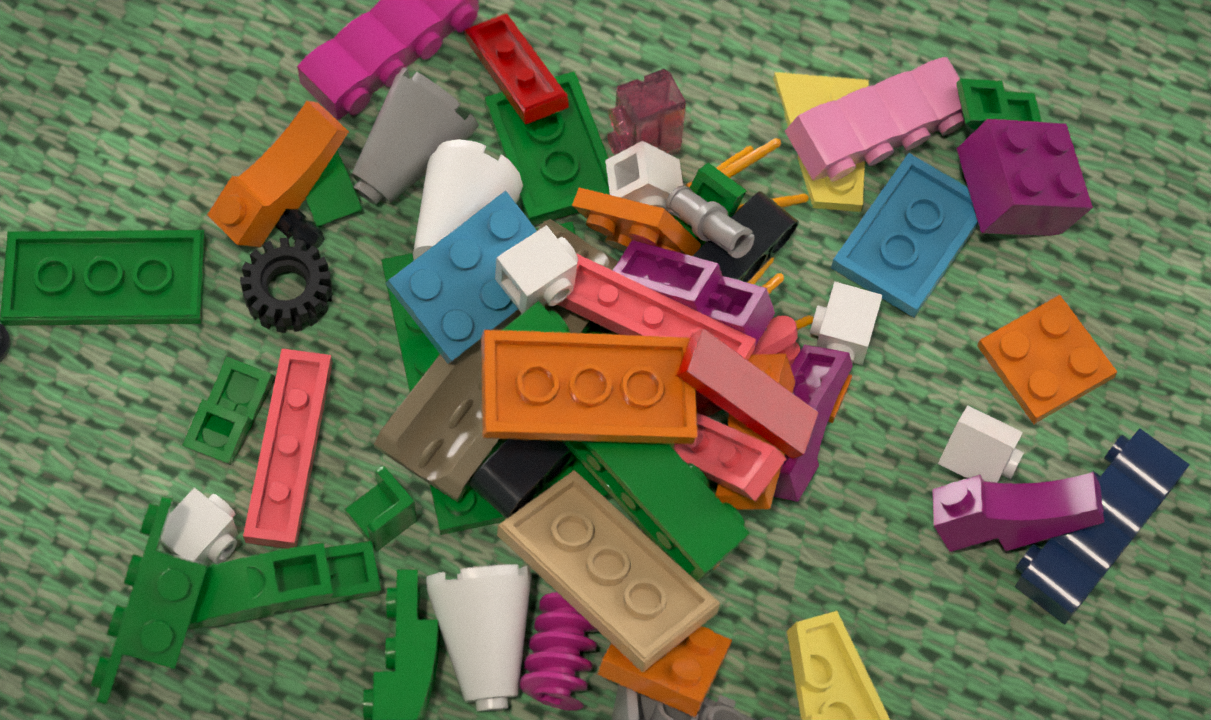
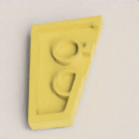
M775 72L773 79L777 93H779L788 126L798 115L826 102L836 101L856 90L868 87L869 80L781 72ZM798 155V161L813 208L861 212L863 206L865 161L855 164L857 167L839 180L831 181L828 176L812 180Z
M838 611L798 621L787 630L801 720H890Z

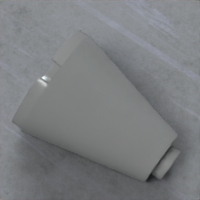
M403 67L398 75L395 76L351 175L357 181L353 187L354 190L374 205H377L381 199L390 204L426 174L428 160L441 143L457 139L467 140L478 128V122L471 113L466 120L455 111L461 103L439 85L418 72L410 79L408 68Z

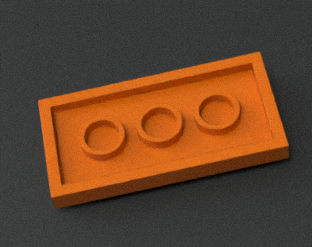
M484 330L481 337L483 438L693 444L697 439L695 389L676 376L691 337Z

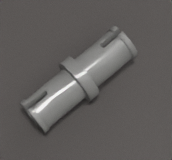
M684 185L675 188L667 198L666 208L669 209L668 212L691 226L692 232L699 239L714 242L734 258L746 255L751 249L755 239L752 234L753 231L729 217L728 211L721 204L714 201L707 202Z

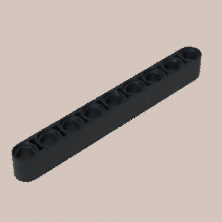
M759 191L731 217L753 231L752 234L755 239L748 253L740 258H734L714 242L707 241L693 257L718 263L722 276L748 283L787 243L797 229L799 221L765 193ZM508 439L475 473L470 482V488L507 519L534 500L576 456L561 440Z

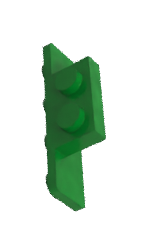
M164 495L159 505L152 503L148 505L140 530L141 534L149 536L143 556L132 555L123 584L133 588L127 606L116 605L107 635L115 637L116 641L110 658L100 656L90 685L100 689L96 700L97 703L107 705L124 654L175 669L208 565L158 550L174 501L172 497Z

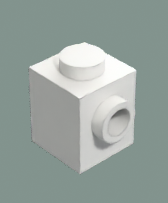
M644 141L605 160L609 191L612 196L664 208L668 211L669 209L666 208L667 198L675 188L683 186L679 159Z
M546 225L496 257L495 280L522 314L538 301L542 305L548 303L549 306H554L568 297L574 289L578 257L571 244L563 237L557 239Z
M834 282L827 308L817 305L810 334L819 336L816 346L849 352L852 364L863 365L883 295Z
M967 406L958 420L938 464L966 478L981 475L984 481L998 483L1002 475L1011 480L1024 452L1015 448L1023 432Z
M193 488L169 514L158 549L162 552L208 566L213 562L215 564L222 563L231 555L237 545L235 538L238 535V531L233 520L235 512L219 496L212 494L207 498L196 488Z

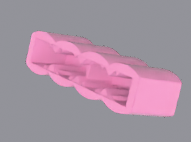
M941 57L925 63L912 71L887 78L874 86L856 90L836 101L826 102L798 115L787 127L785 133L812 180L828 176L831 181H836L851 173L857 167L855 164L866 161L869 166L875 165L893 154L894 148L903 145L905 150L908 151L927 141L931 137L930 133L939 130L944 136L962 127L965 124L956 86L960 78L948 57Z

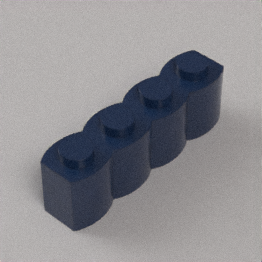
M1141 428L1138 429L1130 440L1123 434L1117 439L1104 457L1111 464L1101 476L1092 471L1101 486L1104 523L1053 537L1042 549L1033 544L1015 567V569L1022 573L1015 588L1064 625L1190 466V464Z

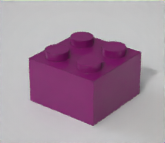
M987 119L956 148L981 233L1043 236L1063 234L1093 208L1069 130L1065 123Z

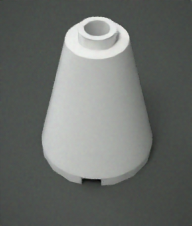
M457 139L445 141L437 147L427 164L413 250L414 260L505 190L514 202L517 203L523 184L520 173L509 159L501 154L497 161L484 153L487 146L474 141Z
M512 564L460 569L457 579L446 580L445 572L428 576L426 578L427 591L464 701L476 702L477 712L508 708L507 698L518 696L531 585L530 566L526 565L520 569L518 565Z

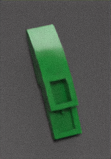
M372 541L325 547L324 543H318L210 565L207 567L188 630L273 617L276 611L378 596L381 587Z
M418 569L397 570L396 587H387L386 591L387 619H396V636L386 637L385 663L386 669H395V671L373 672V689H364L363 691L364 720H424L434 690L440 644L438 619L419 620L420 582Z

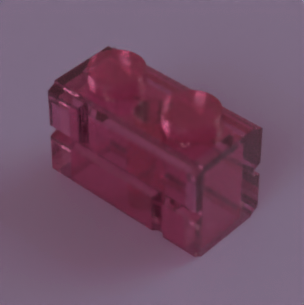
M661 69L644 76V81L642 82L639 79H635L617 86L615 107L609 109V118L614 131L607 134L614 156L641 141L672 156L680 153L686 101L670 71Z

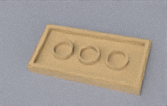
M575 470L498 525L497 536L641 672L648 669L718 613L720 602Z

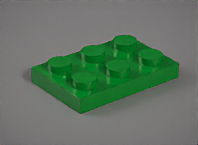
M575 71L554 77L568 96L569 108L526 125L503 92L484 97L485 108L501 152L520 173L523 187L519 195V201L525 216L533 226L549 219L555 220L578 213L572 206L579 187L610 195L605 161L609 158Z

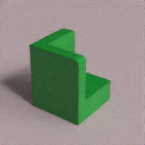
M384 465L375 471L377 485L345 508L347 517L368 541H372V546L376 551H379L417 522L415 501Z

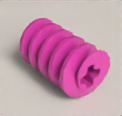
M558 592L545 594L540 598L539 609L543 614L537 616L534 622V628L538 634H535L530 639L529 648L533 654H530L525 659V669L529 673L521 677L520 688L526 695L544 705L567 711L579 710L583 708V703L571 697L570 694L571 691H586L588 683L576 677L575 673L576 671L587 672L592 670V662L581 657L580 652L596 651L597 643L585 637L584 634L585 632H598V630Z

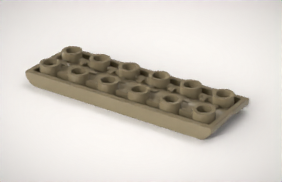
M551 219L543 222L538 228L540 230L547 225L557 239L560 237L565 238L577 254L610 270H613L618 263L616 259L589 245L579 236ZM546 303L543 305L548 312L552 310L563 318L570 333L586 334L594 323L558 304L549 306ZM519 309L492 330L504 329L522 313ZM481 339L450 363H447L440 354L381 429L374 443V448L456 502L461 499L470 487V482L479 468L505 441V439L483 438Z

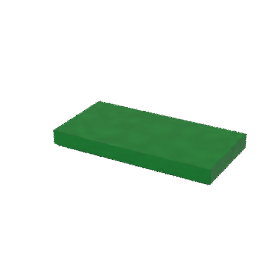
M7 231L0 322L3 326L201 324L205 231Z

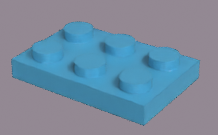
M908 153L836 254L831 268L868 291L883 295V300L915 318L978 226L968 187Z
M505 190L385 284L444 360L450 363L480 340L484 330L494 329L518 310L513 301L495 280L496 257L528 238L537 230Z

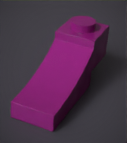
M632 240L612 270L756 339L755 346L775 314L767 288L722 276L718 263Z
M804 344L791 365L795 379L793 394L819 413L805 454L794 459L786 454L784 455L786 460L781 466L773 497L798 502L819 467L817 458L830 414L841 388L853 367L849 352Z
M1093 472L1056 481L1021 484L987 482L983 480L981 475H977L932 489L934 527L949 552L996 538L1000 540L1005 551L1104 523L1101 486Z

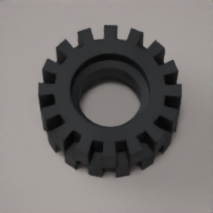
M279 238L281 247L274 249L272 242L268 241L263 244L264 254H261L257 249L250 254L252 264L244 263L242 267L244 277H240V285L250 315L254 320L259 318L261 326L269 329L271 325H275L277 332L286 333V327L293 326L294 332L303 330V323L308 322L310 326H313L318 322L317 315L320 313L324 316L327 312V302L332 301L333 295L330 271L325 257L320 258L319 250L313 245L307 250L305 241L296 239L295 246L290 247L288 238ZM294 272L304 278L306 287L304 292L294 299L278 300L268 292L269 283L280 273Z

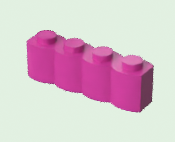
M379 0L369 12L352 20L334 39L315 48L299 63L297 69L300 84L336 120L343 118L348 113L356 115L368 105L373 92H376L384 85L391 87L395 76L398 75L403 67L407 68L408 65L414 63L420 57L423 60L429 59L440 49L443 38L449 36L455 30L463 32L466 28H469L475 22L478 15V0Z

